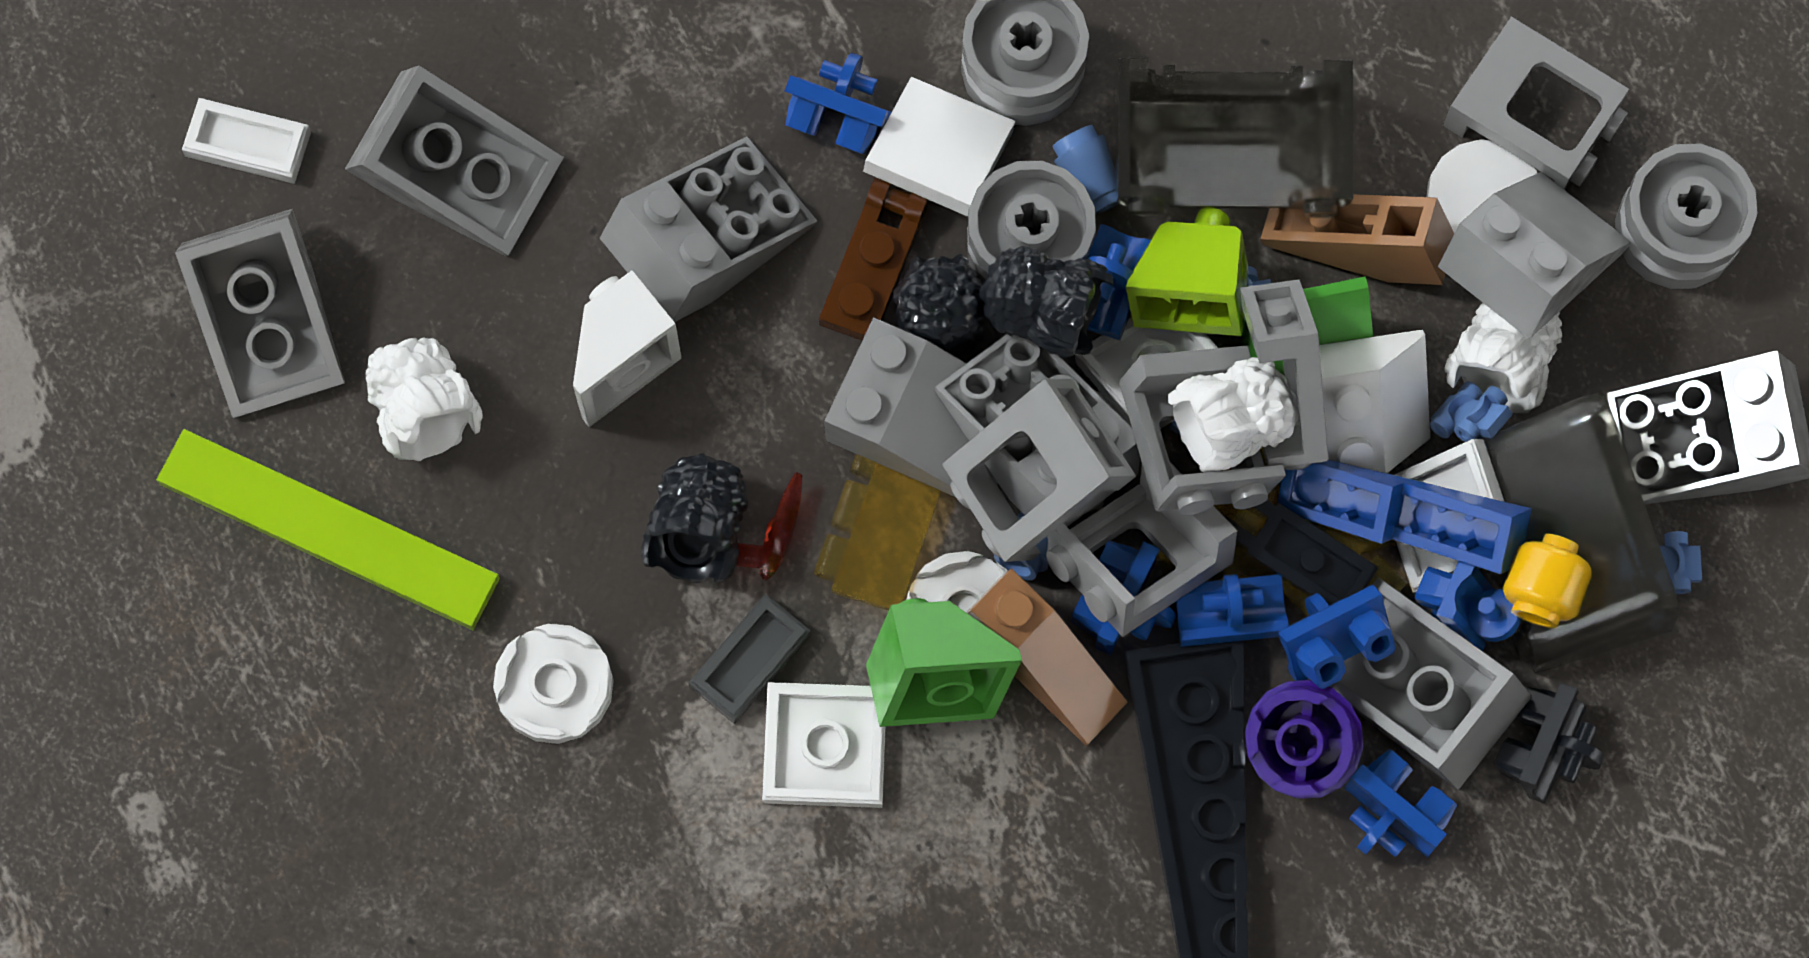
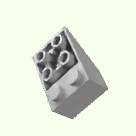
M746 136L622 198L601 234L600 240L627 273L632 270L671 319L676 322L715 301L814 227L817 220Z
M1006 334L935 386L936 394L970 441L1043 379H1073L1135 475L1138 474L1140 455L1132 427L1057 354L1048 353L1046 349L1018 335L1009 336ZM1025 432L1020 433L985 462V465L1010 501L1024 515L1056 489L1057 480L1055 475ZM1116 490L1102 491L1067 519L1064 524L1069 527Z
M1778 351L1607 393L1626 499L1629 506L1756 491L1809 479V432L1796 366Z

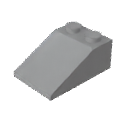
M418 65L400 72L345 170L390 198L504 256H509L564 157Z
M1539 172L1492 194L1459 224L1438 267L1530 339L1628 249L1631 241L1545 174Z
M293 209L181 243L175 254L232 418L345 383L311 261Z
M873 317L825 418L826 441L955 497L950 486L952 480L942 466V463L968 443L969 440L936 394L935 386L966 363L923 338ZM984 463L985 468L987 469V471L989 472V474H990L991 477L993 478L994 482H995L996 485L998 486L999 483L997 482V480L994 478V476L992 475V473L990 472V470L988 469V467H987V466L985 465V463Z
M1378 577L1373 584L1382 594L1396 650L1393 654L1377 662L1368 661L1362 653L1345 660V674L1340 681L1330 685V687H1333L1348 700L1354 711L1439 777L1459 790L1528 703L1532 695L1511 671Z

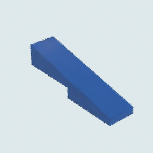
M1329 459L1325 462L1312 463L1308 467L1299 470L1284 469L1286 476L1281 480L1278 496L1280 504L1304 519L1381 544L1393 539L1502 574L1509 571L1517 548L1525 543L1532 508Z

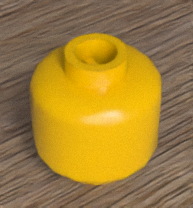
M1545 534L1542 542H1525L1517 548L1503 586L1506 599L1513 604L1512 614L1527 622L1547 628H1557L1559 621H1569L1578 615L1592 577V570L1589 563L1577 555L1579 549L1577 543L1558 535Z

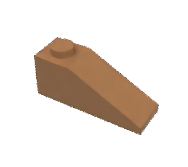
M1275 191L1260 240L1263 246L1385 282L1442 285L1445 272L1438 265L1454 232L1436 197Z
M1012 568L1002 575L966 612L1020 650L1022 662L1015 677L1085 746L1128 703L1057 612Z

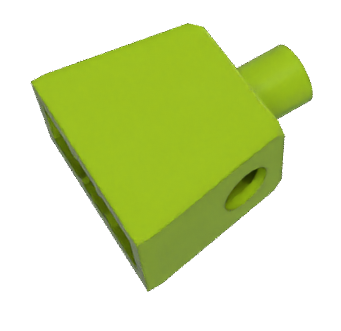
M1207 207L1197 213L1194 223L1168 221L1159 226L1126 284L1134 327L1242 336L1244 313L1242 310L1240 288L1247 287L1248 262L1243 233L1236 226H1230V218L1225 212L1217 208Z

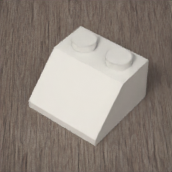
M632 270L621 279L613 276L600 283L589 296L591 301L584 306L573 387L582 419L589 427L682 358L675 322Z
M1423 330L1319 345L1329 460L1388 473L1430 439L1426 340Z

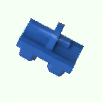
M853 52L848 55L843 66L824 60L819 76L836 82L835 91L790 75L785 88V92L792 94L788 106L786 126L817 136L827 107L846 114L835 144L865 155L875 141L880 127H884L892 112L850 97L854 89L872 96L878 83V79L860 73L863 57Z
M1100 225L1087 259L1104 265L1107 268V271L1113 275V286L1101 283L1102 294L1097 311L1087 330L1119 341L1121 340L1131 314L1126 284L1149 245L1150 239L1129 236L1112 227Z
M1108 541L1099 561L1135 597L1143 591L1156 564L1155 559L1160 549L1144 541L1139 551L1127 545ZM1081 595L1070 622L1085 633L1097 638L1095 649L1111 656L1121 635L1108 621H1099L1091 613L1084 596ZM1167 607L1132 630L1131 634L1141 640H1147L1154 625L1171 628L1177 618V614L1170 607Z
M1458 561L1453 574L1428 566L1415 595V600L1420 606L1432 609L1433 617L1482 652L1485 647L1484 640L1492 642L1505 640L1515 633L1521 622V618L1512 614L1513 604L1506 599L1503 590L1494 589L1476 566Z
M1237 574L1224 575L1223 580L1204 582L1175 602L1181 647L1279 637L1278 632L1289 627L1284 605L1282 578L1279 575L1238 578Z
M1374 584L1330 606L1319 593H1315L1305 599L1309 616L1278 632L1288 658V670L1295 681L1310 679L1321 689L1342 679L1346 672L1345 660L1362 653L1368 661L1377 662L1393 654L1396 650L1383 597Z
M1390 749L1374 760L1368 768L1361 764L1344 787L1347 792L1380 818L1377 820L1361 805L1351 815L1349 819L1367 834L1357 848L1367 855L1374 845L1378 843L1396 857L1406 846V843L1389 830V827H1391L1428 858L1447 835L1442 830L1448 824L1457 804L1434 786L1430 787L1415 806H1412L1396 791L1413 769L1405 760Z

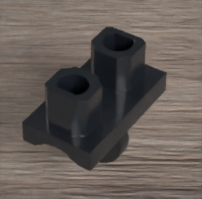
M1560 683L1557 692L1532 687L1527 688L1532 697L1517 716L1521 723L1540 729L1535 743L1532 746L1507 737L1495 760V765L1501 774L1522 784L1528 798L1544 804L1548 799L1557 776L1567 782L1575 783L1581 767L1594 770L1600 769L1605 757L1600 750L1591 745L1598 728L1590 723L1581 722L1586 706L1577 700L1578 689Z

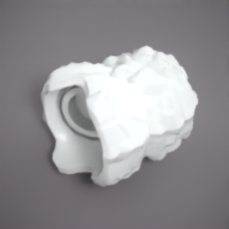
M1482 303L1476 310L1477 315L1473 317L1472 325L1462 332L1459 344L1454 349V352L1449 354L1445 365L1447 384L1454 388L1462 376L1464 383L1466 381L1474 383L1481 389L1483 394L1490 386H1495L1507 396L1508 402L1505 405L1510 408L1512 413H1529L1531 409L1536 408L1543 401L1549 373L1547 364L1551 362L1553 355L1557 351L1556 345L1562 342V331L1560 329L1562 321L1558 317L1560 312L1532 338L1528 339Z
M423 337L419 340L417 338H409L398 344H389L384 348L379 347L368 358V369L366 370L368 401L380 410L377 424L379 425V433L382 437L383 445L388 452L392 453L399 460L421 461L424 458L445 452L462 441V433L467 423L471 426L474 434L480 432L481 420L483 418L481 407L477 400L474 399L475 397L470 391L467 380L460 373L455 372L456 364L451 360L448 350L434 338L428 339Z
M1256 357L1236 361L1225 374L1218 373L1212 376L1200 374L1192 376L1178 384L1176 390L1168 394V403L1173 405V415L1180 431L1181 440L1187 446L1193 460L1200 465L1199 469L1203 473L1233 468L1245 458L1255 455L1262 446L1270 445L1276 447L1284 439L1290 438L1294 427L1299 425L1298 398L1287 385V378L1275 369L1274 362L1259 363Z

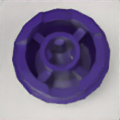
M1311 680L1287 681L1267 691L1252 708L1245 730L1247 755L1257 775L1275 791L1297 799L1321 798L1343 787L1357 770L1364 748L1362 725L1351 703L1333 687L1328 686L1321 689Z

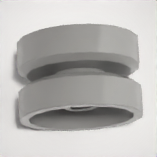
M977 0L966 17L962 40L961 73L968 95L977 105L1015 121V125L1021 126L1051 121L1068 109L1083 85L1089 42V32L1081 9L1073 0Z
M1698 143L1675 144L1654 153L1635 174L1630 187L1622 198L1615 218L1616 230L1631 241L1628 249L1623 253L1627 264L1645 280L1669 289L1697 288L1717 279L1734 261L1740 249L1751 235L1758 214L1756 190L1745 169L1724 151Z
M1016 161L995 170L977 188L968 210V260L970 261L971 268L980 277L981 282H985L988 279L989 265L996 261L997 256L1002 251L1005 252L1009 248L1013 250L1020 246L1039 249V252L1045 251L1047 258L1051 260L1059 259L1063 262L1078 258L1087 260L1095 239L1096 223L1095 206L1085 186L1066 169L1045 161Z

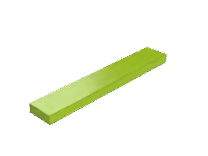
M183 429L156 479L160 486L474 631L500 580L497 573L186 429Z

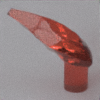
M794 473L787 485L776 514L767 524L763 545L738 543L739 556L736 566L760 569V576L765 581L771 578L778 570L786 555L797 521L802 493V474Z

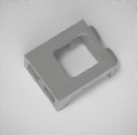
M1511 16L1451 104L1443 126L1461 138L1470 127L1555 180V183L1564 190L1570 182L1580 187L1598 160L1597 156L1590 153L1600 137L1610 142L1628 115V112L1621 109L1620 106L1629 88ZM1536 67H1544L1597 99L1601 105L1600 113L1573 150L1567 151L1559 148L1511 118L1507 113L1508 104L1531 70Z
M1300 279L1241 287L1242 310L1259 363L1282 360L1283 373L1287 378V385L1298 398L1299 425L1294 427L1291 437L1284 439L1276 447L1270 445L1262 446L1267 465H1283L1286 470H1299L1308 467L1312 463L1328 461L1319 336Z
M1248 346L1140 355L1119 380L1155 511L1179 509L1180 514L1191 515L1203 512L1213 505L1230 503L1236 509L1251 508L1265 502L1268 499V494L1286 476L1283 465L1264 466L1260 450L1255 455L1245 458L1240 464L1231 468V470L1173 476L1159 427L1161 421L1175 420L1173 405L1168 403V394L1176 390L1178 384L1192 376L1200 374L1204 376H1212L1218 373L1225 374L1236 361L1251 358Z
M1043 379L942 463V466L952 480L950 486L953 494L963 506L971 509L983 528L982 538L985 544L996 556L1002 558L1004 562L1033 560L1041 554L1036 544L1102 491L1120 490L1136 477L1073 379ZM1025 432L1055 475L1057 486L1052 494L1019 520L985 468L984 463L1020 433Z
M1170 462L1173 476L1182 475ZM1142 465L1139 485L1073 528L1069 529L1062 523L1048 535L1046 558L1050 568L1060 580L1064 582L1070 581L1081 592L1091 613L1101 622L1108 621L1123 637L1231 565L1234 558L1237 530L1214 506L1203 512L1191 515L1180 514L1179 509L1155 511ZM1133 528L1141 530L1176 567L1174 571L1135 597L1092 554L1108 541Z

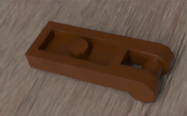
M877 177L874 178L870 186L864 208L819 317L820 326L861 341L873 317L881 321L885 317L893 297V290L897 287L930 201L917 194H909L892 188L893 184ZM884 209L903 216L898 229L880 223Z

